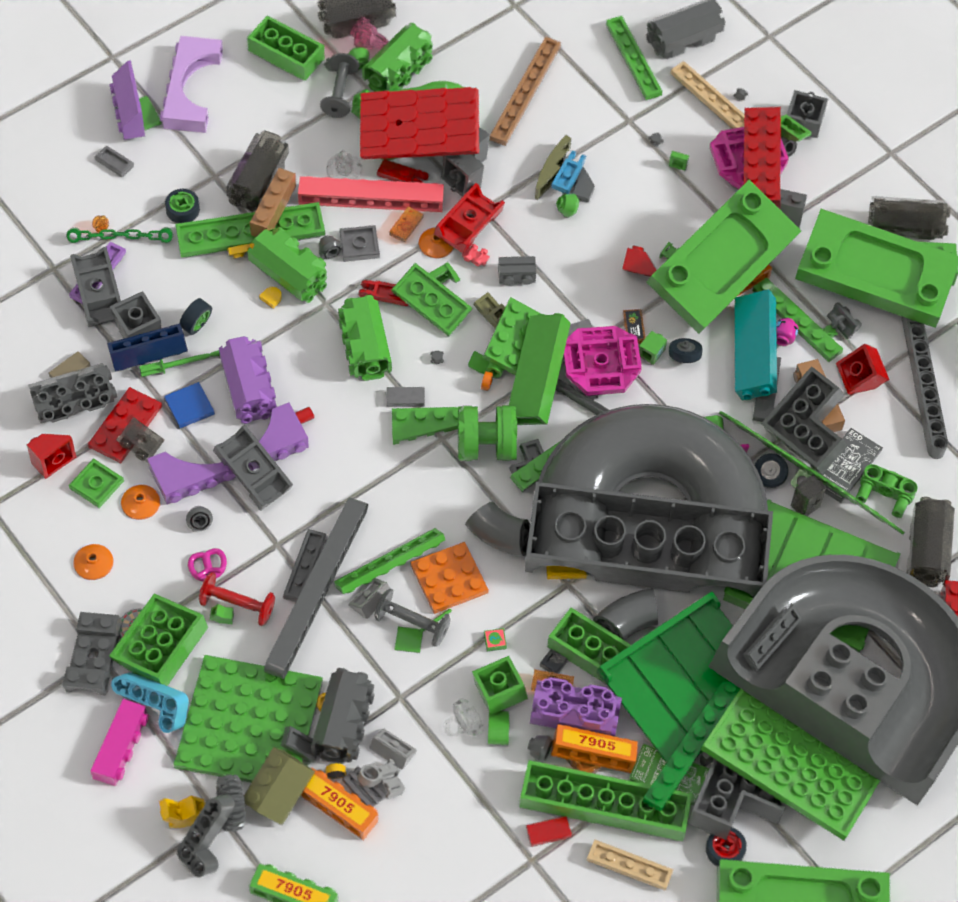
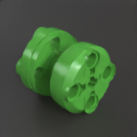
M458 406V460H478V445H496L497 460H517L516 406H496V422H478L477 406Z

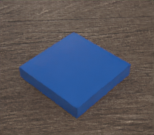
M199 382L164 396L179 428L215 415L214 409Z

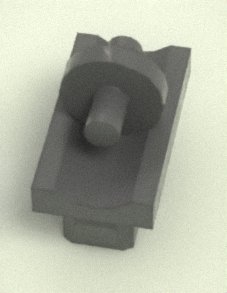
M839 302L835 303L834 308L827 315L832 322L830 326L833 329L838 328L847 339H850L862 325L858 319H854L850 315V310L846 306L843 307Z

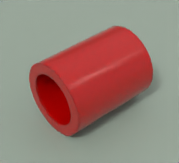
M310 407L295 412L301 424L314 419V414Z

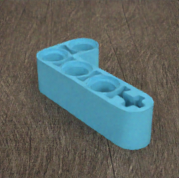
M130 672L117 676L112 680V689L118 695L160 710L159 728L164 733L173 732L184 726L189 704L188 696L185 693Z

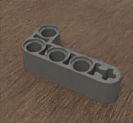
M229 794L217 796L207 801L177 848L178 858L196 877L214 873L218 869V860L208 848L235 807L234 799Z

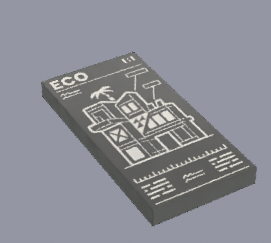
M852 428L842 438L847 445L846 449L822 475L848 493L860 480L866 466L872 464L883 449V447ZM817 479L812 484L840 503L845 499Z

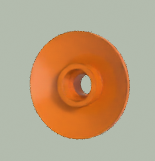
M436 227L427 229L419 238L420 250L431 258L448 256L454 247L434 235Z
M148 485L133 486L122 496V510L132 519H147L153 516L159 509V494Z
M99 544L84 546L74 557L75 571L79 576L87 580L101 579L113 567L112 553L108 548Z

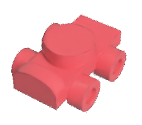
M472 244L464 254L462 253V257H464L466 262L471 261L476 266H480V264L485 266L490 258L485 248H482L479 252L477 251L478 246Z

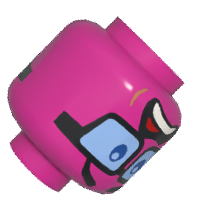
M783 318L776 322L778 345L787 346L794 343L799 328L793 319Z

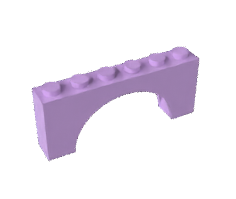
M180 36L179 43H176L175 47L177 54L173 56L172 66L174 67L173 70L170 69L169 79L171 81L166 86L167 97H164L163 100L164 111L161 110L160 121H163L164 129L206 133L209 120L208 109L192 103L185 96L183 88L189 76L196 70L208 65H220L223 54L222 40Z

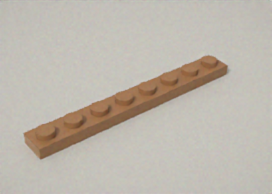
M548 37L544 38L490 134L491 141L504 146L507 145L558 53L561 42Z

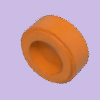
M485 371L481 385L482 390L488 391L490 389L493 379L492 372Z

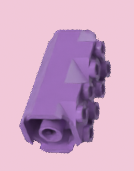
M242 336L229 339L224 348L222 346L219 347V355L236 418L240 419L242 423L247 424L254 420L268 419L271 417L272 409L276 408L277 405L274 387H271L270 383L271 376L266 369V358L262 355L261 341L254 339L249 341L248 337Z
M552 677L542 681L538 680L533 699L530 724L557 728L558 724L568 725L573 728L615 737L622 698L614 695L607 687L589 685L578 688L573 687L567 680Z

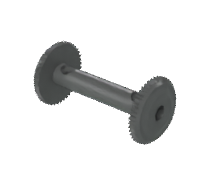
M337 53L329 60L330 67L337 72L333 94L321 100L320 108L328 116L339 118L350 113V104L343 99L347 75L358 71L359 62L350 54Z
M387 589L377 604L374 614L376 621H380L387 612L434 633L432 646H438L449 628L451 621L449 614L446 613L440 623L391 602L393 589Z

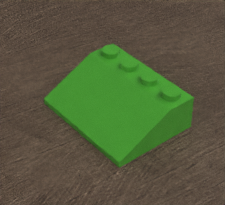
M154 593L109 657L134 674L168 686L208 629V625L203 614Z

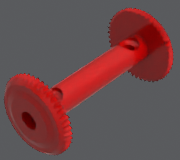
M213 572L206 576L199 593L200 605L205 606L210 597L215 596L217 599L260 612L258 617L259 626H263L268 622L275 604V596L272 592L266 596L264 602H259L245 595L221 587H215L216 574Z

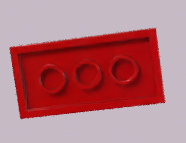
M129 387L88 442V447L122 463L162 408V402Z

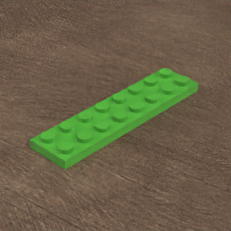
M319 202L285 207L274 229L282 227L289 236L295 237L297 240L324 236L325 228ZM255 212L175 224L181 258L227 251L230 247L251 244L255 236L251 235L250 221Z

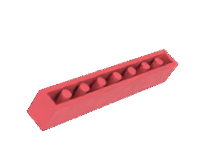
M300 176L298 201L299 205L319 202L320 206L442 212L444 184Z

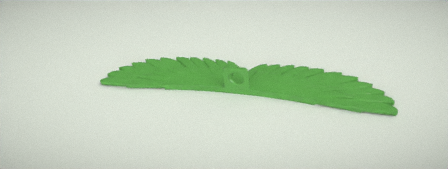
M719 411L721 416L735 424L738 428L763 442L762 444L800 468L791 480V485L802 493H806L815 479H817L853 504L860 506L881 522L904 535L905 532L877 511L859 501L740 421ZM800 476L808 478V484L804 487H800L797 484V479Z

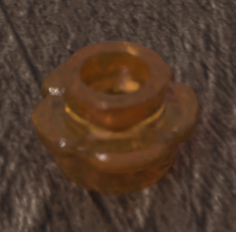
M97 215L92 221V227L97 232L108 229L109 220L105 215Z

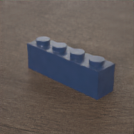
M180 323L107 343L115 372L188 352Z

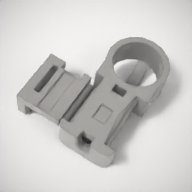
M389 759L387 764L376 766L374 763L364 765L357 776L358 781L365 787H373L382 781V784H385V787L388 788L387 799L402 795L405 790L404 785L398 778L400 770L398 767H394L395 762L392 759ZM363 773H369L372 776L367 778Z

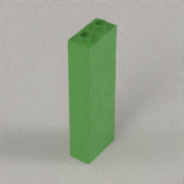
M554 313L553 315L538 314L529 317L509 405L516 406L517 425L548 424L571 324L561 313Z

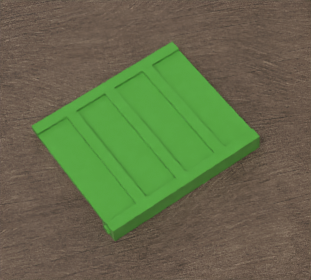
M770 499L767 500L768 511H773L767 581L778 571L790 564L815 556H860L877 560L893 567L898 562L901 554L899 552L895 553L773 503ZM725 587L723 600L746 609L753 600L750 594L742 590ZM843 625L833 630L830 634L860 653V650H863L866 644L864 641L869 630L859 626Z

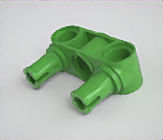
M870 464L866 466L860 479L861 486L856 498L865 503L871 490L883 496L895 499L897 501L892 510V515L902 518L907 505L913 502L918 486L915 481L901 476L894 471Z

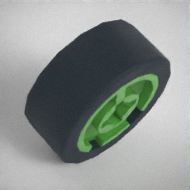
M184 188L170 192L165 200L168 218L175 223L194 221L200 212L199 198L196 193Z
M201 298L194 300L180 319L181 328L190 335L196 334L208 321L212 313V306Z

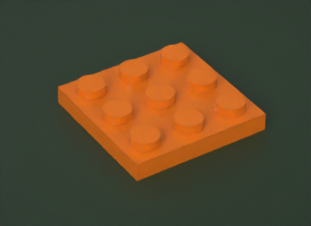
M465 542L411 562V568L434 614L489 592Z

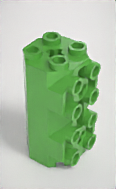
M414 23L404 26L362 68V78L364 81H369V88L374 92L398 90L402 89L405 85L407 86L412 79L410 74L415 73L418 75L422 68L429 64L433 58L431 54L433 47L430 40L432 38L431 34Z
M282 227L270 229V231L265 229L254 238L252 242L255 244L253 249L249 248L247 251L248 260L299 300L310 303L317 293L322 292L326 288L327 270L325 269V261L315 256L308 247L300 250L298 248L300 245L295 237L289 236Z
M372 295L347 298L344 301V305L338 308L340 318L338 320L340 330L343 333V345L346 346L345 354L346 359L349 360L350 376L359 378V375L365 381L381 379L384 377V372L387 370L388 373L392 371V361L378 301Z

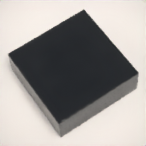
M550 649L540 662V667L557 676L568 659L555 650Z

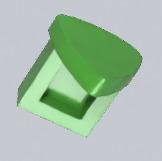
M448 262L429 273L440 283L448 279L454 283L460 281L459 276Z

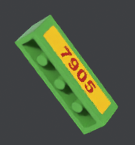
M259 863L249 885L251 894L272 902H338V893L334 889L326 886L322 888L317 886L314 881L299 879L295 874L285 871V873L278 871L271 864L263 865Z

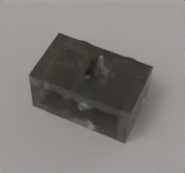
M134 417L116 439L124 449L132 451L139 460L146 461L147 463V458L154 456L164 442L162 437Z
M812 474L796 486L790 506L796 512L805 516L821 506L826 490L823 481L817 479Z

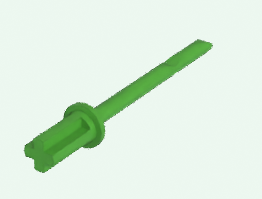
M219 350L210 354H201L163 363L162 359H160L159 362L139 366L141 377L161 372L165 374L166 368L220 356Z

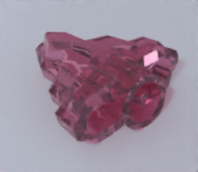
M364 16L360 17L350 32L351 36L354 37V46L356 48L360 47L371 50L375 47L382 49L389 42L384 35L378 33L377 28L370 24V21Z

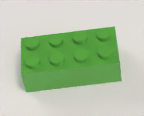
M268 15L247 37L249 52L304 81L325 59L323 44Z
M572 607L548 636L547 644L549 649L555 650L566 657L568 661L603 683L605 682L596 673L598 668L631 646V644Z

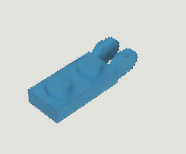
M572 150L552 183V189L568 194L585 163L586 155L582 154L579 161L575 162L573 160L576 157V152Z

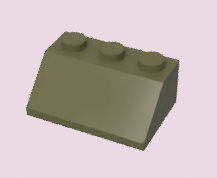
M273 747L244 794L245 804L261 815L283 825L315 771L285 750Z

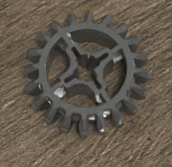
M228 774L221 776L216 782V796L229 794L235 803L232 813L222 828L224 831H238L243 829L246 820L245 798L241 780L237 775Z

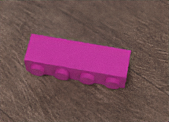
M122 699L90 770L94 780L113 786L117 785L118 780H122L125 773V764L130 762L133 755V746L138 744L141 737V728L146 726L149 719L146 706Z

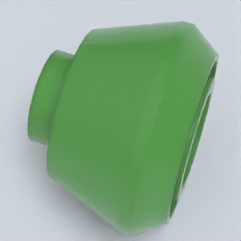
M355 47L348 53L358 60L359 70L369 62L370 53L363 47Z
M573 193L563 194L557 199L556 207L565 217H572L578 210L579 199Z

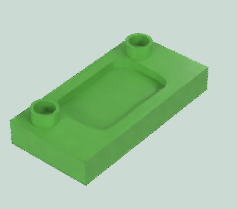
M748 180L646 283L700 334L798 236L801 230Z
M820 209L795 279L936 328L958 268V255Z
M720 859L717 868V902H890V873Z

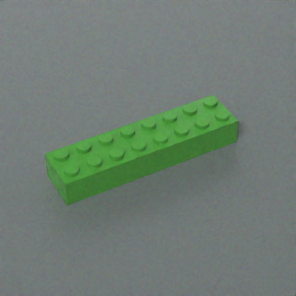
M528 760L519 808L562 817L567 816V818L683 842L692 794L675 790L660 812L643 802L644 796L652 785Z

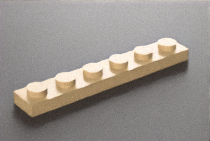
M683 61L671 69L670 74L732 129L744 127V114L686 62Z

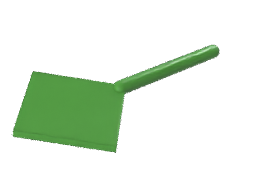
M448 609L435 618L434 621L438 622L446 613L449 614L452 610ZM398 627L395 650L420 653L422 635L425 629Z

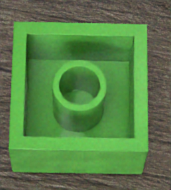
M510 656L472 671L475 685L490 715L528 699L525 685Z

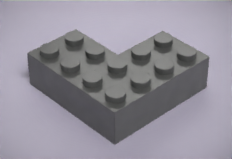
M812 366L761 423L771 435L821 475L824 474L847 447L841 437L822 423L845 395L837 385Z
M713 759L687 823L726 840L739 808L778 824L786 804L718 760Z

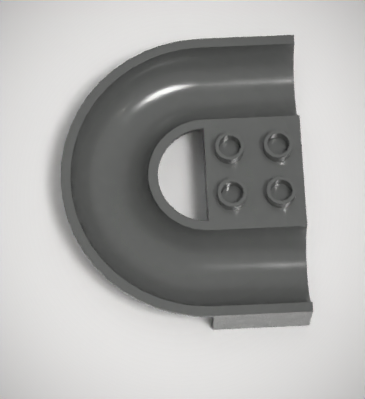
M636 404L618 407L602 412L578 425L563 438L547 459L539 480L535 484L525 572L533 573L535 569L544 566H566L590 573L594 576L595 581L688 593L695 588L703 586H724L742 590L754 598L767 582L773 511H768L764 486L751 458L742 446L721 427L698 414L678 407L658 404ZM657 477L674 484L683 493L686 500L622 493L619 491L627 483L635 479Z
M822 555L800 560L778 571L759 590L727 633L709 665V668L917 806L931 788L958 745V617L941 597L921 581L898 568L877 560L852 555ZM788 603H793L802 620L757 671H752L743 654ZM853 625L866 628L880 635L892 645L902 660L900 678L898 679L830 633L840 626Z

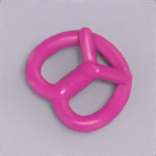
M218 548L194 553L188 559L189 572L199 581H204L207 576L206 574L212 572L216 574L217 579L224 573L227 566L226 555ZM211 555H219L221 559L220 568L212 567ZM197 558H202L204 570L197 573L194 568V561Z

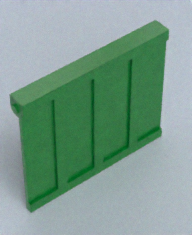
M712 591L602 664L596 671L613 694L622 698L621 704L666 763L725 679L709 668V665L722 640L733 625L721 611V603Z

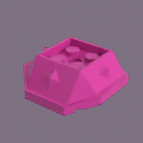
M744 127L722 130L711 141L709 147L719 175L727 180L732 187L738 189L744 185ZM781 139L782 174L789 158Z
M617 326L578 328L567 338L563 354L566 377L587 396L625 393L642 370L637 336L632 333L629 334Z

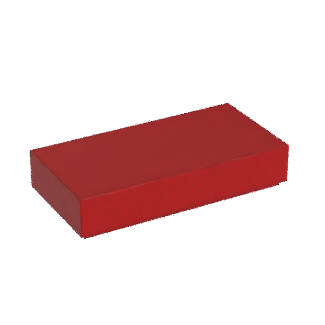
M567 816L526 825L531 847L572 838Z

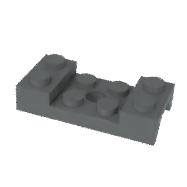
M107 246L101 248L97 253L86 256L71 254V262L88 327L115 321L110 306L120 302L121 299ZM94 282H101L103 284L99 289L92 287Z
M246 425L242 426L223 443L217 444L213 449L221 462L231 469L250 493L249 497L260 511L289 491L293 486L292 482ZM255 462L258 464L259 469L252 471L249 469L248 464Z
M80 612L76 627L78 635L70 667H66L62 684L66 692H71L74 689H86L105 696L114 661L109 655L118 644L123 623L119 615ZM91 652H99L96 658H89Z

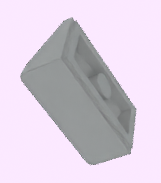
M374 578L348 605L361 616L368 619L375 612L382 594L387 589H390L387 582Z
M384 728L373 737L369 746L372 751L384 759H392L395 762L394 765L400 769L407 765L417 751Z

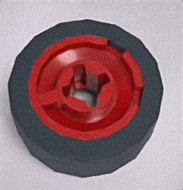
M731 827L726 840L710 834L706 843L708 859L717 867L720 859L742 861L747 847L745 837L739 830ZM723 845H728L730 847L729 850H726Z

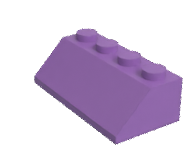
M130 60L112 75L113 83H109L111 94H115V96H112L113 106L118 108L115 109L116 120L120 119V122H117L119 133L123 132L124 140L145 136L142 110Z

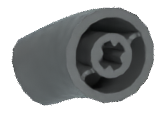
M492 501L479 508L466 521V527L491 547L512 555L526 556L530 530L529 520L504 512Z
M653 588L634 592L614 601L601 610L593 618V621L624 641L642 629L657 626L658 613Z

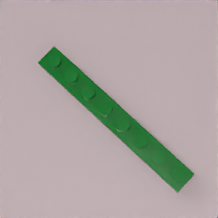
M726 678L723 680L644 796L643 802L660 812L662 811L702 750L700 749L741 688Z

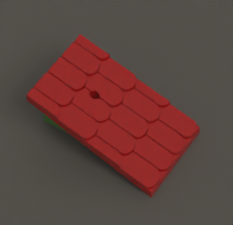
M438 88L416 91L402 90L361 93L360 157L362 159L393 160L405 157L479 154V90L477 88Z

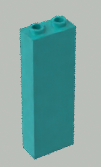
M769 289L735 298V392L742 401L777 393L776 298Z

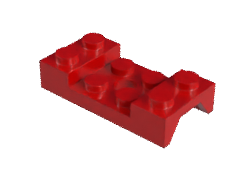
M475 183L436 225L434 235L464 254L473 244L478 234L503 211L505 201L493 202L482 194L479 184ZM466 214H472L474 218H470Z

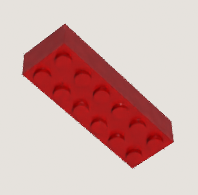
M744 108V184L750 180L781 210V108Z

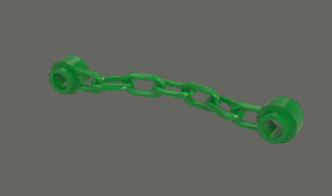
M72 227L68 230L66 237L71 243H76L79 240H90L92 237L114 239L116 236H125L127 239L148 237L150 240H160L163 243H168L173 238V231L168 227H163L160 230H152L148 233H141L137 229H127L125 232L103 229L99 233H91L87 230ZM103 232H113L111 233L112 236L103 237ZM129 232H138L136 234L138 237L128 236L130 235ZM75 233L77 238L73 239L70 234ZM82 233H88L86 235L88 238H81ZM151 233H158V238H152L153 234ZM167 233L169 237L165 239L162 237V234Z

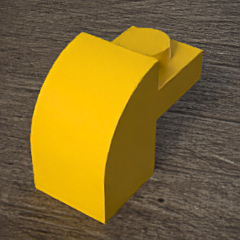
M193 795L179 802L164 798L159 801L160 814L163 821L168 822L169 828L192 826L205 806V801Z

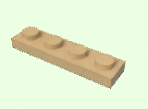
M595 839L587 857V861L664 891L667 889L674 870Z

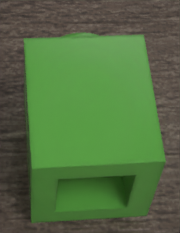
M651 330L639 346L640 357L654 365L666 350L667 339Z

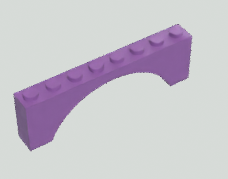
M290 402L272 409L269 426L259 440L260 444L274 461L283 460L291 454L300 453L309 448L308 436ZM167 452L147 458L149 469L166 504L179 502L182 498L196 495L202 490L213 488L219 483L231 481L236 477L231 469L222 462L214 464L190 463L177 459ZM255 462L248 464L249 469L252 471L259 468Z

